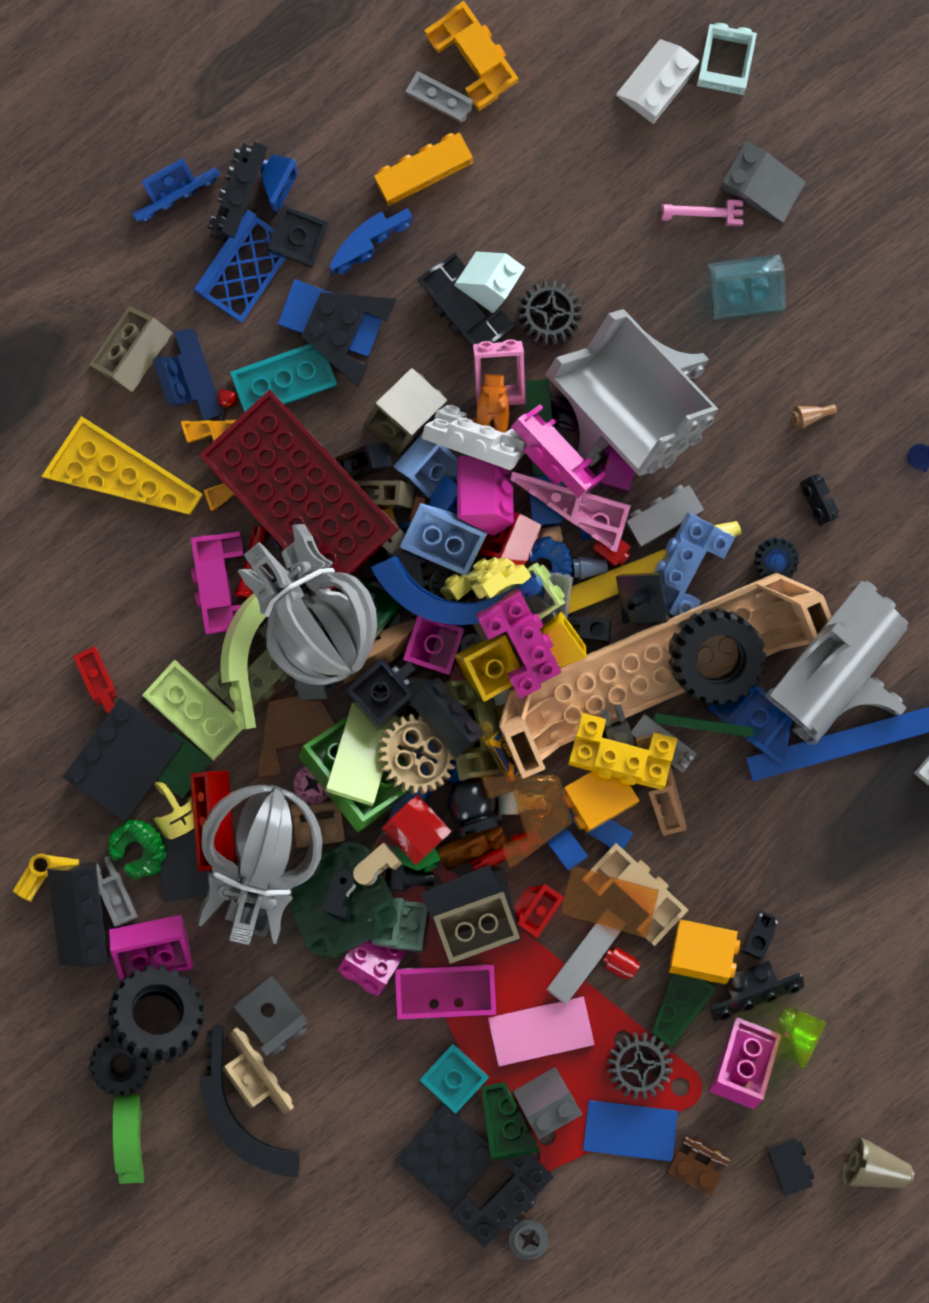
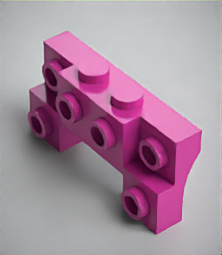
M540 404L529 413L518 418L511 428L527 444L523 451L556 486L563 482L579 498L600 483L607 474L603 471L596 476L588 468L593 460L588 458L583 462L584 459L553 427L556 421L552 419L546 423L538 415L543 409Z
M240 531L191 538L195 568L191 569L193 583H198L199 592L195 593L197 607L202 608L206 635L227 632L233 617L242 606V604L232 606L225 561L244 557Z
M519 588L507 593L497 603L476 614L489 640L507 631L524 665L507 674L520 699L541 689V683L562 673L550 650L554 645L548 633L542 634L540 628L544 626L538 614L532 615Z

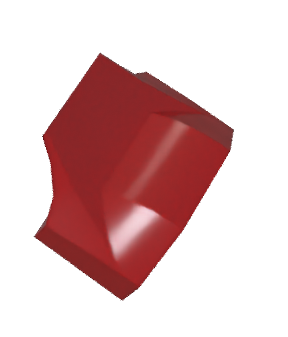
M546 884L537 887L527 886L513 907L518 918L517 925L538 938L565 897Z

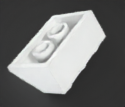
M660 39L617 92L616 96L654 124L695 73L699 60L681 46Z

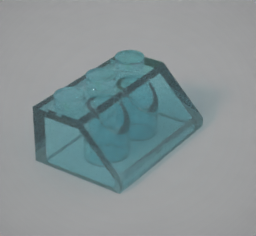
M780 254L708 263L709 287L714 319L786 310L785 268Z

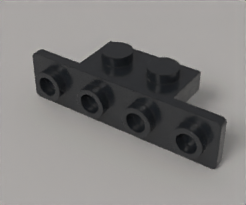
M770 961L737 972L734 978L730 977L726 984L731 999L710 1006L713 1021L726 1020L732 1014L740 1011H749L756 1005L764 1002H773L785 994L797 993L801 988L805 987L802 973H797L778 981Z

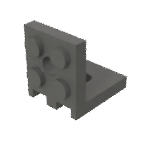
M273 975L233 1006L264 1044L261 1050L266 1056L271 1052L275 1056L287 1046L285 1041L288 1038L292 1037L295 1040L307 1030L304 1025L309 1020ZM271 1003L274 1005L275 1013L273 1016L266 1017L262 1014L261 1008L263 1004Z

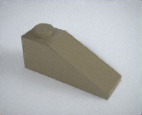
M355 481L380 509L413 508L415 485L403 481Z

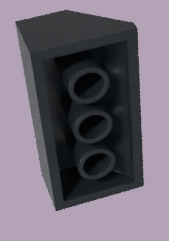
M91 862L47 868L60 965L89 967L108 964L109 954L97 863Z

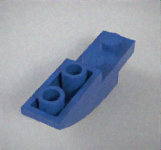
M408 208L388 219L385 218L381 211L360 225L345 240L330 264L332 275L336 273L342 275L351 269V265L360 262V264L367 262L373 257L372 254L375 253L372 243L380 244L389 238V234L395 231L400 233L410 227V223L413 222Z

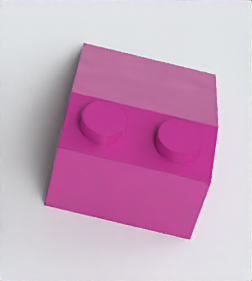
M736 1017L716 1066L709 1092L755 1109L764 1099L782 1035Z

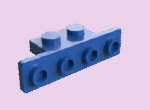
M183 158L141 180L152 202L133 212L136 222L139 220L142 222L149 220L154 216L153 212L161 208L166 210L175 204V200L182 196L183 198L192 196L196 193L195 189L202 185L206 187L217 181L216 177L220 173L214 167L194 178Z

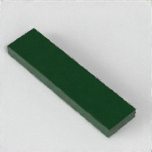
M549 378L525 381L527 413L541 404L543 409L538 415L548 423L553 419ZM532 461L533 476L546 475Z

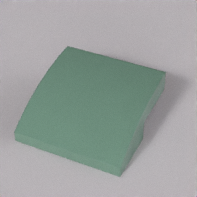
M379 896L372 944L396 950L424 953L429 912L425 903L409 902L403 898Z

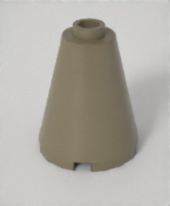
M855 1137L849 1144L845 1153L849 1155L848 1163L843 1162L842 1178L845 1184L855 1187L906 1188L913 1182L914 1171L909 1163L865 1138Z

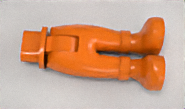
M485 375L476 410L477 424L491 426V420H494V429L502 433L507 432L509 423V401L506 393L507 387L504 385V375Z

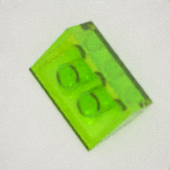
M790 1006L788 1010L784 1009L780 1016V1031L791 1061L805 1069L826 1023Z

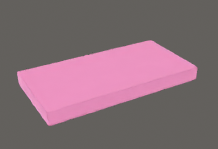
M584 996L570 999L566 1005L560 1001L488 1017L499 1066L595 1045Z

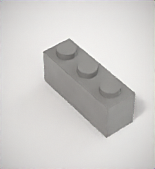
M679 485L669 492L671 496L663 500L659 497L649 503L650 508L642 512L638 509L628 515L629 520L626 521L625 525L639 549L679 527L687 512L698 516L704 511L690 485L685 488Z

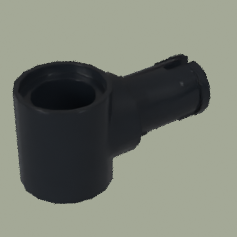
M402 865L396 870L390 866L386 868L385 890L407 891V888H411V886L434 885V872L412 871V869Z

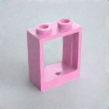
M506 340L500 343L484 341L479 344H473L476 402L478 403L482 385L481 358L516 356L517 385L506 386V393L509 405L526 404L522 341Z

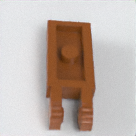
M498 825L478 833L476 831L470 833L466 837L437 849V853L446 870H449L491 849L497 850L501 846L503 847L508 840L506 835L502 833V827Z

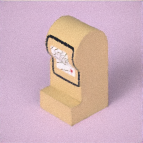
M383 843L354 868L353 876L358 883L369 886L376 882L378 875L390 866L396 870L402 865V862L389 846Z

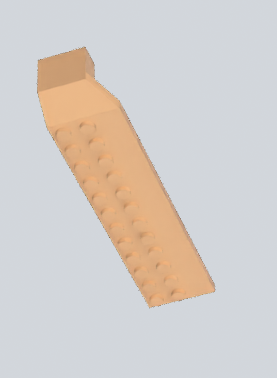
M774 573L677 615L668 622H661L586 655L587 658L560 668L562 673L541 683V689L521 699L514 687L509 688L499 728L517 770L524 779L546 769L542 760L560 746L575 740L582 713L602 718L601 711L606 709L610 716V722L613 724L619 721L615 712V706L621 705L624 716L627 718L686 692L672 674L673 670L669 666L671 655L668 652L669 646L674 644L672 640L674 632L679 633L681 631L679 625L683 621L688 623L691 620L690 616L694 613L701 615L705 609L716 611L717 608L737 613L759 632L758 636L765 645L762 649L767 657L783 649L811 644L832 617L824 596L813 588L779 573ZM725 635L713 636L706 640L700 646L696 656V666L699 672L707 678H718L730 672L738 658L737 644L732 638Z

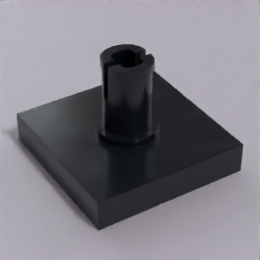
M664 572L620 574L616 576L623 624L668 622L671 619Z

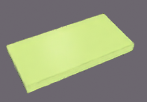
M176 660L165 669L142 695L213 761L242 731L235 724L234 713Z
M352 702L327 783L326 792L373 806L383 774L381 769L385 766V763L377 761L383 757V754L377 752V749L384 747L379 740L387 738L383 732L386 729L392 730L390 724L393 722L398 723L399 717H393L378 731Z

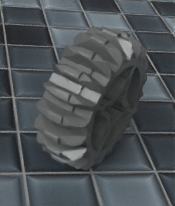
M546 280L542 281L541 289L537 283L533 284L535 292L527 289L525 293L529 298L521 297L520 302L524 305H520L517 308V311L524 313L518 315V321H526L521 324V330L530 328L526 336L529 338L536 334L534 338L536 343L540 337L544 338L543 345L548 344V339H552V344L557 345V337L562 342H566L565 333L572 337L574 332L571 328H579V324L574 320L582 319L581 314L575 313L582 310V305H574L579 301V297L574 296L570 298L573 289L570 288L567 292H564L565 284L562 283L560 288H556L555 280L552 281L551 287H547ZM549 295L544 305L532 307V304L538 298ZM556 297H559L566 303L569 312L556 305ZM550 303H552V312L554 314L550 317V323H547L548 317L546 312ZM530 314H534L535 317L543 320L544 330L534 324ZM568 319L563 327L551 331V326L555 321Z
M633 1032L632 1041H629L627 1035H624L623 1040L626 1044L622 1046L619 1041L615 1042L616 1046L620 1048L618 1052L610 1049L609 1052L615 1055V1059L607 1058V1063L614 1064V1067L607 1068V1073L615 1072V1075L609 1080L611 1083L619 1080L615 1087L617 1091L623 1086L626 1087L623 1091L624 1096H627L630 1090H632L633 1099H637L638 1092L642 1093L643 1099H647L646 1091L650 1090L651 1094L656 1096L654 1087L657 1086L660 1090H664V1086L660 1083L661 1080L669 1083L670 1079L664 1076L665 1072H673L672 1068L666 1067V1064L673 1063L672 1058L664 1059V1056L668 1055L670 1051L669 1049L660 1051L664 1045L663 1041L654 1045L656 1036L652 1035L650 1040L646 1041L647 1033L643 1032L641 1040H638L637 1033ZM640 1045L653 1049L659 1059H645ZM633 1047L632 1060L620 1065L623 1054ZM637 1053L641 1061L648 1064L641 1072L642 1078L637 1068H632L633 1064L636 1063L635 1061L638 1060ZM659 1067V1072L655 1079L646 1084L647 1072L652 1068ZM621 1072L635 1073L639 1086L626 1082L621 1076Z

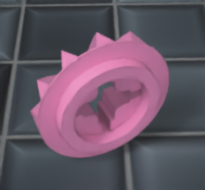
M306 766L300 769L294 778V790L297 796L310 804L324 801L329 795L319 783L317 786L320 793L313 788L306 792L304 791L309 784L306 776L313 780L315 778Z

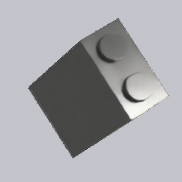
M556 1067L551 1068L513 1091L539 1140L582 1115L581 1110Z

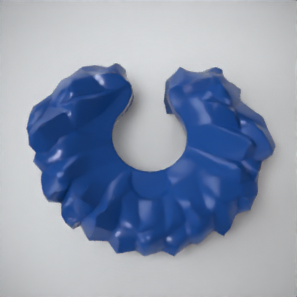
M550 536L539 538L534 542L528 561L547 558L552 563V573L560 572L562 575L569 574L572 577L574 564L569 554L570 550L565 547L564 543L555 541ZM534 573L531 574V578L528 581L536 578V575ZM540 586L538 587L539 594L544 598L545 588Z

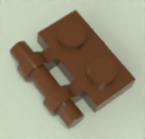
M686 1135L682 1144L690 1149L687 1154L680 1150L677 1151L667 1173L711 1196L722 1176V1173L714 1168L717 1163L726 1167L730 1158L723 1155V1151L717 1148L712 1149L702 1144V1140L698 1138L693 1139ZM700 1153L710 1158L708 1163L704 1164L695 1159L696 1154Z

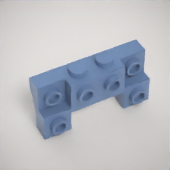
M687 512L675 537L671 538L667 543V552L663 560L660 559L654 570L655 573L664 572L669 612L674 616L700 605L701 601L686 593V590L706 552L709 551L724 559L735 539L731 533L714 526L690 512Z

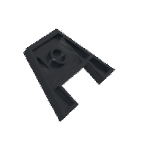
M321 292L301 337L359 388L368 364L347 356L365 313L388 322L397 299Z

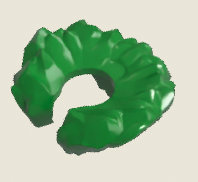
M136 819L134 821L129 820L124 825L114 829L110 834L107 846L109 858L112 862H116L124 857L126 847L131 842H138L143 847L142 857L137 861L126 864L124 873L132 879H142L144 876H152L161 871V864L166 858L167 853L165 852V845H163L160 833L156 831L155 827H152L150 823L146 824L144 821L139 822Z

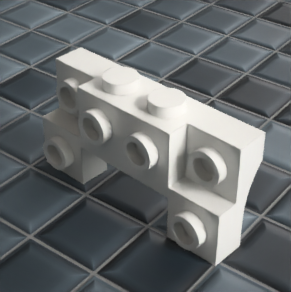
M446 405L437 410L435 419L424 426L422 439L508 470L515 467L519 459L525 454L523 450L527 446L513 429L502 433L490 426L474 423L466 418L467 413L461 412L460 408L453 405Z

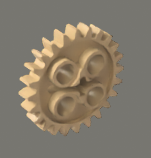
M410 714L407 716V721L404 717L398 719V724L396 722L390 724L392 730L386 729L383 732L387 738L379 740L384 747L377 749V752L383 754V757L377 761L385 763L381 772H389L386 780L395 779L393 787L402 784V792L407 791L410 787L411 794L417 793L418 788L421 794H425L427 787L432 792L436 790V785L440 787L444 784L443 779L451 777L447 770L455 769L450 764V761H454L455 758L453 755H450V751L428 724L423 721L420 715L415 720L414 716ZM406 733H410L413 736V744L406 741ZM428 742H432L436 746L435 753L429 751ZM400 745L405 750H400L397 746ZM415 750H418L417 754L421 756L418 759L416 758V753L413 752ZM399 755L405 758V767L399 765L397 760ZM431 758H432V759H435V760H436V764H435L433 761H431L430 759H431ZM421 764L428 768L427 776L420 772Z

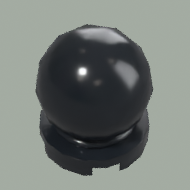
M469 779L456 783L451 789L447 799L448 811L452 818L460 823V828L455 830L457 839L466 837L475 831L478 833L504 824L502 816H495L493 813L496 802L495 795L489 785L477 779Z

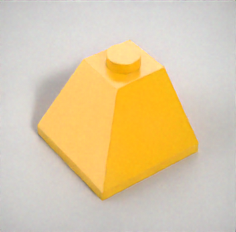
M505 635L476 643L454 655L465 679L483 702L512 687L513 685L507 673L520 667Z

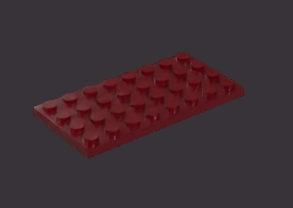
M270 389L199 454L204 462L284 550L295 542L292 526L295 524H305V527L313 536L319 552L326 559L332 561L333 564L329 568H333L335 572L351 575L399 531L397 526ZM335 586L329 587L332 592L337 588Z

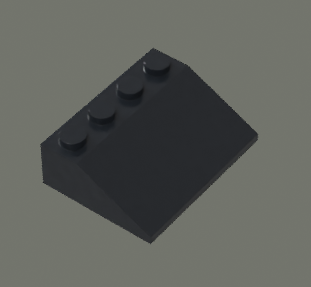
M120 698L63 775V778L127 822L184 743L130 703Z

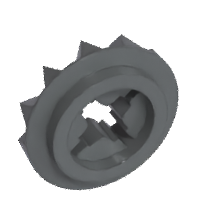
M530 1219L519 1221L511 1229L509 1245L513 1253L519 1258L525 1260L536 1259L545 1252L548 1246V1234L539 1222ZM534 1230L533 1240L538 1245L529 1243L523 1249L524 1239L520 1233L528 1236Z

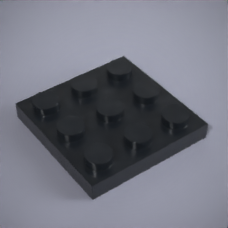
M444 1103L395 1159L450 1209L453 1208L493 1161L490 1157L489 1142Z

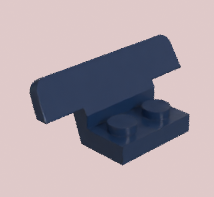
M192 329L174 332L181 354L172 358L161 356L153 360L167 404L180 407L197 401L204 421L212 420L220 415L221 405L217 400L218 397L196 332Z

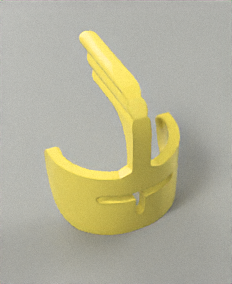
M156 781L154 786H156L161 794L165 795L173 808L172 813L154 818L163 836L167 839H174L194 829L192 797L187 799L188 802L185 805L179 807L174 795L166 784ZM191 810V813L183 818L186 822L185 825L183 824L181 819L175 823L170 824V822L178 819L179 817L185 815Z

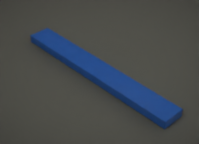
M929 707L823 736L814 745L802 742L787 746L783 766L779 765L765 753L748 757L746 762L752 782L928 733Z

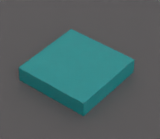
M453 1043L423 1075L420 1081L456 1114L485 1083L489 1076Z

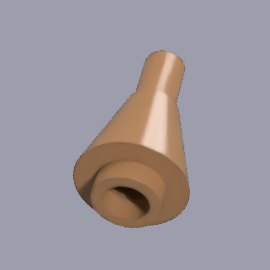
M835 404L824 407L795 406L791 417L793 424L798 426L799 429H803L824 416L836 414L837 408Z

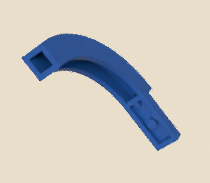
M398 555L371 567L384 589L403 607L425 619L450 625L480 623L476 614L497 603L507 593L519 588L521 594L528 598L539 593L538 587L544 585L540 576L486 600L456 602L440 598L420 586L407 572Z

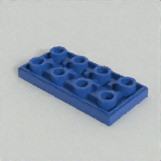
M294 279L278 325L303 334L320 293L331 292ZM365 313L349 351L369 358L382 320Z

